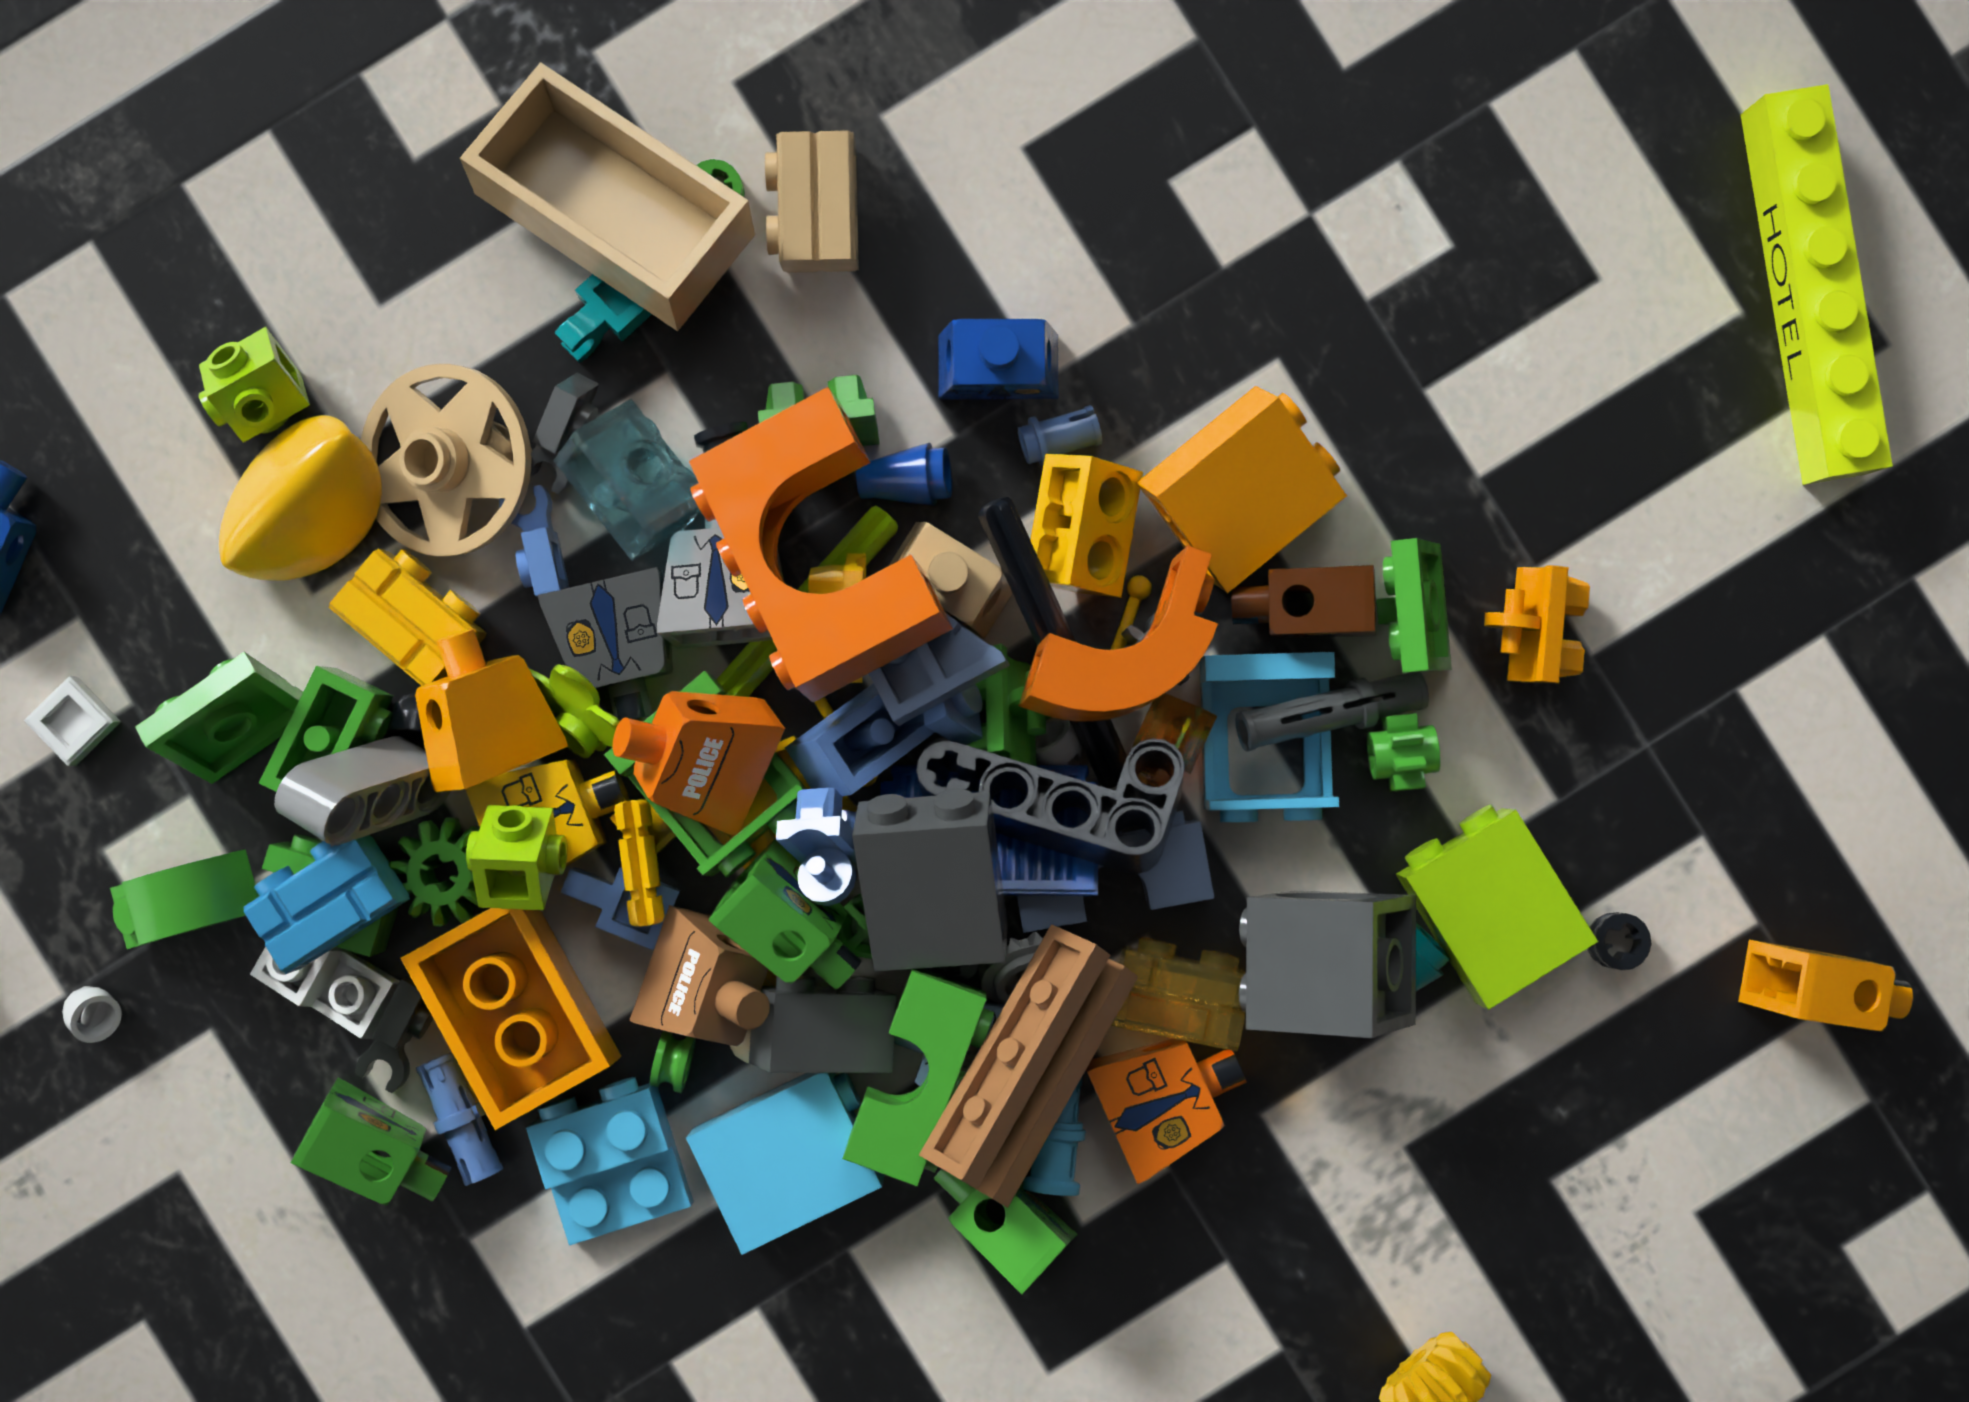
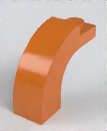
M1187 545L1172 559L1152 625L1143 640L1137 644L1122 649L1103 650L1049 633L1037 646L1019 707L1062 720L1101 721L1124 716L1139 710L1177 685L1194 669L1203 657L1218 626V623L1194 615V612L1201 614L1204 611L1212 593L1214 577L1206 574L1212 554Z

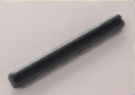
M1002 497L988 502L980 508L978 518L1036 646L1049 633L1076 642L1013 500L1009 497ZM1111 719L1093 722L1071 721L1099 784L1105 788L1117 786L1127 754Z

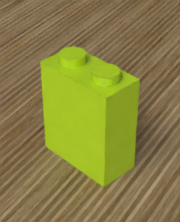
M1492 804L1477 810L1459 823L1463 832L1442 845L1438 838H1435L1411 851L1405 856L1409 866L1396 873L1407 894L1416 895V908L1439 945L1451 958L1449 960L1474 1002L1488 1010L1598 942L1517 810L1501 808L1496 811Z

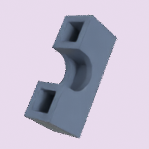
M1183 810L1176 811L1163 854L1157 865L1147 872L1138 874L1142 881L1146 906L1150 910L1214 898L1201 822L1197 820L1185 821ZM1146 829L1124 833L1120 831L1117 835L1118 839L1129 847L1144 846L1152 839V836ZM1017 895L1023 933L1048 929L1051 924L1059 927L1087 921L1083 896Z

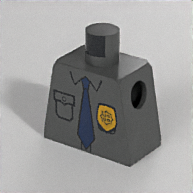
M658 567L538 595L540 607L565 665L572 667L589 679L597 691L608 690L613 715L619 721L625 717L639 720L651 716L653 712L645 680L673 672L672 644L657 633V621L665 571Z

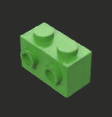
M316 666L259 784L277 792L279 784L285 775L295 766L383 739L388 731L393 712L387 709L394 696L338 668Z

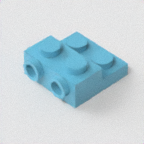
M636 1077L626 1078L599 1088L601 1099L577 1106L575 1096L546 1104L537 1109L540 1118L534 1120L526 1127L545 1189L551 1188L569 1246L692 1206L694 1200L658 1087L650 1086V1083L638 1087Z

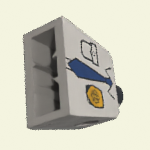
M705 519V529L678 531L670 539L657 621V633L677 649L773 640L768 630L763 633L757 630L745 609L742 599L751 593L742 574L734 577L721 558L716 542L724 539V535L716 519L710 522ZM777 548L778 565H779L780 573H781L782 578H783V573H782V568H781V562H780L779 552H778V548Z

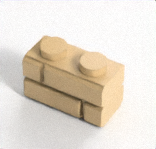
M810 131L780 132L776 134L777 152L765 153L766 190L778 191V216L766 217L768 255L779 254L781 268L783 272L787 273L818 271L851 272L859 270L857 163L854 132L819 131L812 133Z

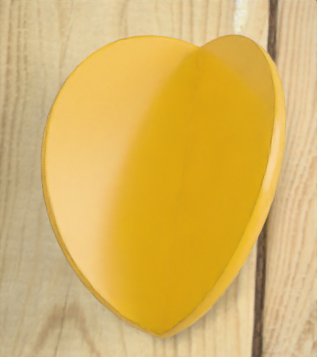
M327 415L303 419L278 434L250 463L228 501L219 534V554L222 565L228 570L248 578L283 581L318 573L351 553L373 526L381 504V474L377 462L368 447L350 432L344 422Z

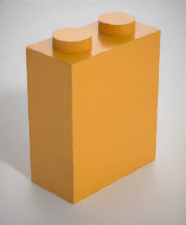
M1254 386L1136 482L1184 548L1189 545L1212 554L1206 574L1213 576L1214 584L1226 593H1229L1347 497L1334 477L1340 472L1335 459L1320 443L1315 442L1312 445L1301 430V427L1307 421L1298 406L1285 393H1281L1277 397L1257 386Z

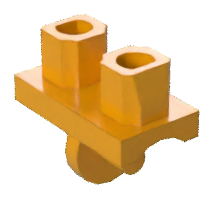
M1555 565L1517 567L1515 589H1506L1504 613H1485L1484 626L1502 629L1500 653L1509 654L1507 681L1559 683V677L1580 675L1583 672L1585 649L1582 647L1581 641L1563 640L1565 616H1583L1588 609L1590 585L1587 582L1569 577V567Z

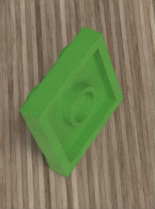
M1419 538L1391 541L1392 556L1384 557L1383 579L1387 595H1395L1396 597L1376 600L1378 624L1389 625L1391 656L1394 661L1401 660L1402 673L1452 670L1441 544Z
M243 652L237 657L223 661L215 666L208 677L182 695L164 701L158 706L153 715L135 726L146 748L213 784L282 736L303 691L296 686H292L286 679L246 652Z

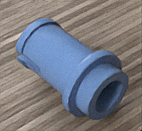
M1091 405L1085 406L1084 409L1043 421H1038L1033 416L1028 419V425L1018 427L1021 448L1028 464L1039 461L1043 467L1045 454L1062 455L1093 445H1102L1100 425Z

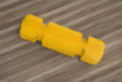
M644 799L623 801L616 804L614 811L617 830H622L623 839L618 841L625 891H630L631 900L626 901L629 922L635 927L656 925L663 921L665 914L662 895L657 896L656 887L661 886L655 838L654 835H649L648 826L653 825L650 804Z

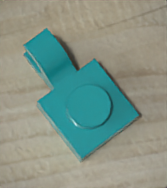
M591 274L575 289L578 298L585 306L563 322L555 331V335L562 341V347L580 363L595 351L608 329L623 341L652 314L594 274Z

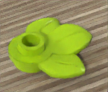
M556 665L551 671L550 678L529 669L550 709L556 714L557 717L555 719L566 737L567 748L580 757L589 758L595 750L604 751L607 746L612 747L614 733L620 721L617 717L599 707V694L589 679L566 665Z

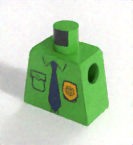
M775 838L733 881L708 920L784 982L792 984L811 967L836 990L848 980L862 962L859 957L837 938L847 912L840 903L830 906L817 905L803 894L798 883L801 863Z
M339 1077L290 1162L299 1168L383 1205L389 1204L399 1185L433 1202L451 1170V1166L420 1151L426 1128L422 1124ZM375 1151H384L388 1153L390 1157L380 1156Z
M943 1169L934 1177V1180L960 1204L948 1218L951 1224L1021 1294L1040 1277L1078 1235L1031 1191L1024 1190L1023 1184L1020 1185L1009 1207L1007 1208L1003 1205L1006 1214L1004 1223H996L989 1218L986 1212L987 1202L992 1198Z

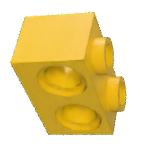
M1045 454L1030 540L1051 587L1074 593L1122 598L1140 495V487L1136 482L1143 477L1142 471L1093 456Z

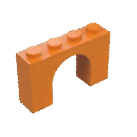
M829 387L820 390L689 461L699 482L690 487L692 496L708 522L716 519L724 535V539L716 542L717 549L730 573L734 577L742 574L751 594L742 599L743 604L757 630L760 633L769 631L778 650L770 654L769 658L786 690L795 687L810 701L815 702L953 629L926 572L912 555L897 561L848 588L832 593L813 594L802 592L786 585L778 565L777 545L783 524L792 510L814 492L871 463L845 409Z

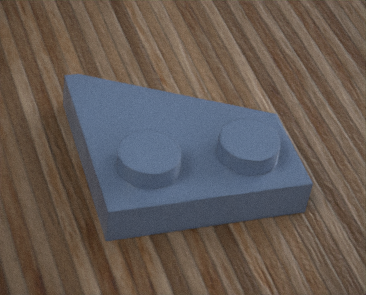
M947 615L953 627L952 630L868 674L893 722L900 726L1010 666L1008 660L1000 650L992 645L990 646L964 628L958 621Z

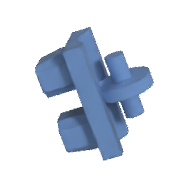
M830 787L799 790L797 793L796 820L777 821L776 840L801 863L798 873V883L801 891L809 900L823 906L837 904L848 897L854 888L856 870L858 871L852 838L856 812L842 810L843 796L835 788Z

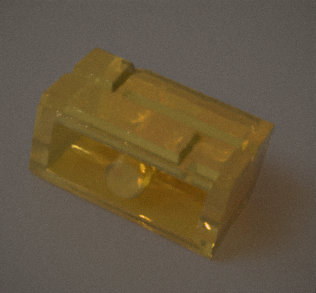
M1144 937L1139 938L1138 948L1123 945L1119 964L1126 966L1139 977L1111 1026L1238 1051L1245 1021V1012L1242 1011L1239 1002V987L1243 975L1246 974V970L1238 969L1239 957L1209 950H1202L1200 961L1175 956L1176 944Z

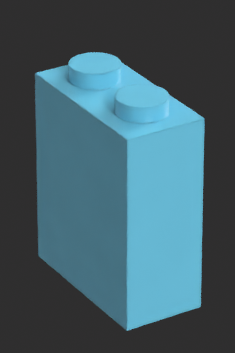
M805 1073L693 1127L687 1135L686 1140L741 1255L882 1187L884 1174L842 1159L856 1120L854 1110L861 1106L858 1093L847 1073L836 1075V1073Z

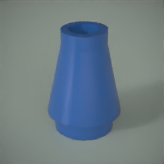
M925 443L870 460L871 463L856 470L857 488L861 499L875 498L936 506L937 499H948L952 495V470L948 450L946 447L933 448L931 443Z

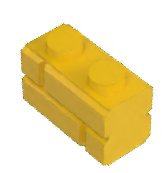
M378 548L370 554L354 573V577L337 593L329 603L328 608L421 686L447 677L448 674L436 640L474 628L480 644L487 633L475 624L474 621L481 613L455 591L450 589L445 597H443L431 587L426 580L432 572L406 550L401 549L395 556L389 551Z

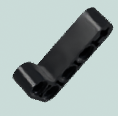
M1153 738L1141 741L1129 752L1116 790H1112L961 743L941 741L932 744L923 751L918 759L917 775L922 797L937 796L941 792L951 789H964L971 793L972 790L978 792V789L979 792H990L997 834L1087 860L1120 872L1140 874L1149 871L1157 865L1163 854L1182 795L1185 764L1182 754L1173 744L1162 739ZM1154 767L1166 771L1171 780L1163 786L1150 787L1143 784L1137 776L1144 769ZM949 772L958 773L959 779L951 778L947 787L938 786L937 779L945 780ZM1008 788L1018 789L1027 796L1022 804L1014 808H1002L995 804L993 799L1001 790ZM1077 807L1084 810L1089 818L1081 826L1070 828L1059 824L1055 820V816L1062 809ZM1139 826L1146 829L1152 836V839L1144 846L1129 847L1123 844L1117 835L1126 827Z

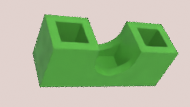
M924 968L911 969L891 1022L889 1034L910 1041L921 1049L929 1065L927 1077L917 1089L903 1095L888 1094L868 1086L842 1159L918 1186L924 1169L936 1172L938 1166L919 1156V1153L966 1074V1071L961 1070L969 1045L980 1049L987 1036L994 1012L984 1008L987 1000L986 991Z

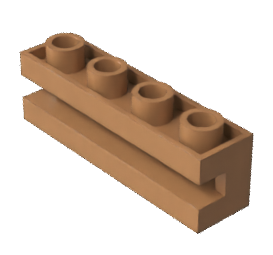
M1051 924L919 1156L1008 1208L1139 976L1126 966L1109 959L1111 955L1097 944Z

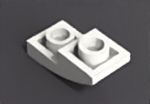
M265 947L250 975L296 1005L313 1007L361 1039H373L372 1036L400 982L368 961L339 947H334L302 969L288 974L279 969Z

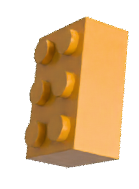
M490 908L400 958L495 1130L610 1067L621 1057L620 1052L541 910Z

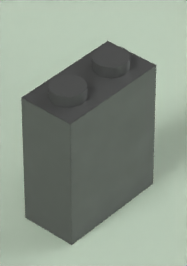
M951 789L941 792L937 796L904 798L897 794H885L875 797L870 801L858 802L852 838L874 971L1005 962L1008 922L991 793H971L964 789Z

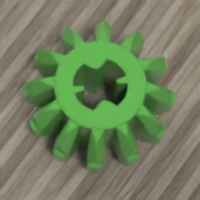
M457 817L445 818L440 831L431 820H428L418 825L421 841L411 836H404L400 839L398 845L410 857V860L391 861L390 868L396 874H407L408 882L403 883V886L409 895L414 893L416 896L408 911L412 917L422 916L430 907L434 926L446 925L451 917V912L460 923H464L474 917L471 902L475 905H478L472 871L467 867L466 849L470 833L472 831H479V826H471L461 836V825ZM438 858L443 863L454 861L457 865L458 874L450 876V880L455 882L454 886L449 880L441 882L437 880L434 868L443 866L442 863L437 861Z

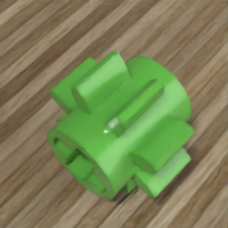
M1417 713L1381 718L1383 730L1368 732L1367 734L1368 761L1373 779L1389 778L1390 791L1395 792L1425 788L1424 774L1440 771V748L1434 725L1418 726Z

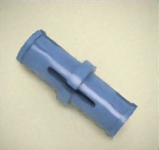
M450 1052L416 1067V1071L422 1080L424 1088L427 1090L438 1119L433 1122L438 1135L444 1133L457 1162L464 1186L483 1180L503 1169L502 1163L499 1161L497 1153L491 1144L481 1117L486 1113L480 1102L475 1103L453 1053Z

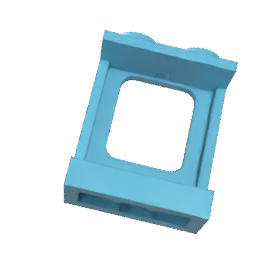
M1334 652L1203 656L1199 663L1204 809L1209 811L1220 810V822L1258 821V809H1283L1285 821L1322 820V807H1339V797L1333 796L1331 730L1303 737L1304 783L1301 790L1297 793L1237 795L1232 791L1229 784L1227 719L1231 710L1237 707L1270 706L1300 697L1328 692L1329 679L1335 678ZM1318 711L1301 716L1303 720L1307 718L1320 716L1322 714Z

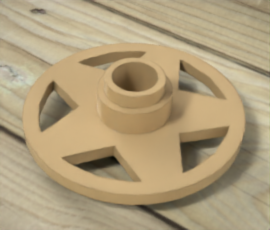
M432 364L405 373L391 383L376 400L367 416L360 439L371 451L377 462L379 438L389 415L401 446L399 450L378 466L381 474L382 496L376 520L391 537L416 552L432 556H459L472 553L493 542L510 526L525 499L530 482L532 456L529 435L524 419L509 394L496 381L475 369L453 364ZM442 378L467 382L442 410L416 388L422 383ZM497 408L509 430L513 462L486 444ZM473 498L505 499L500 509L486 526L465 538ZM419 501L429 540L409 530L391 511L388 504Z

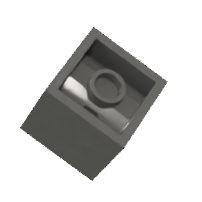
M1294 890L1247 897V908L1242 912L1239 925L1240 939L1243 946L1246 947V974L1243 975L1239 987L1240 1006L1242 1011L1246 1012V1030L1375 1038L1416 1025V895Z

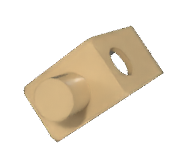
M916 522L889 566L912 555L926 572L945 613L962 623L968 630L985 639L1013 594L1002 569L927 522Z

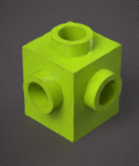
M266 327L238 343L229 342L221 345L210 354L206 361L199 364L205 389L199 393V399L205 411L217 426L221 427L228 423L243 443L260 433L275 431L290 416L310 405L301 372Z
M518 805L487 806L480 829L470 833L466 849L467 867L472 871L478 907L544 911L554 875H563L567 862V840L565 835H557L553 808L523 807Z

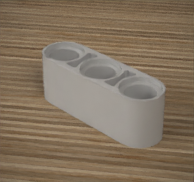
M391 736L295 766L279 784L275 794L274 805L278 813L331 846L428 815L444 803L450 791H434L424 749L402 736Z

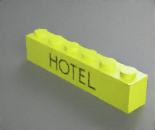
M1829 84L1764 94L1740 115L1802 485L1867 475L1893 467Z

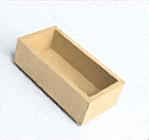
M541 62L460 157L473 191L478 197L676 331H679L755 236L749 200Z

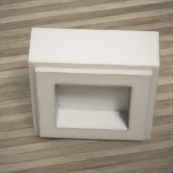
M69 676L24 720L67 766H76L121 723L111 710L75 676Z

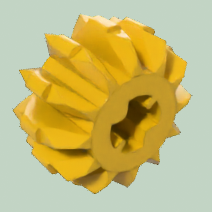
M1452 1331L1440 1333L1437 1337L1429 1338L1423 1346L1415 1349L1405 1361L1399 1363L1398 1369L1387 1378L1386 1384L1381 1388L1379 1400L1381 1402H1477L1484 1397L1485 1389L1490 1383L1491 1373L1482 1363L1483 1359L1466 1341H1461Z

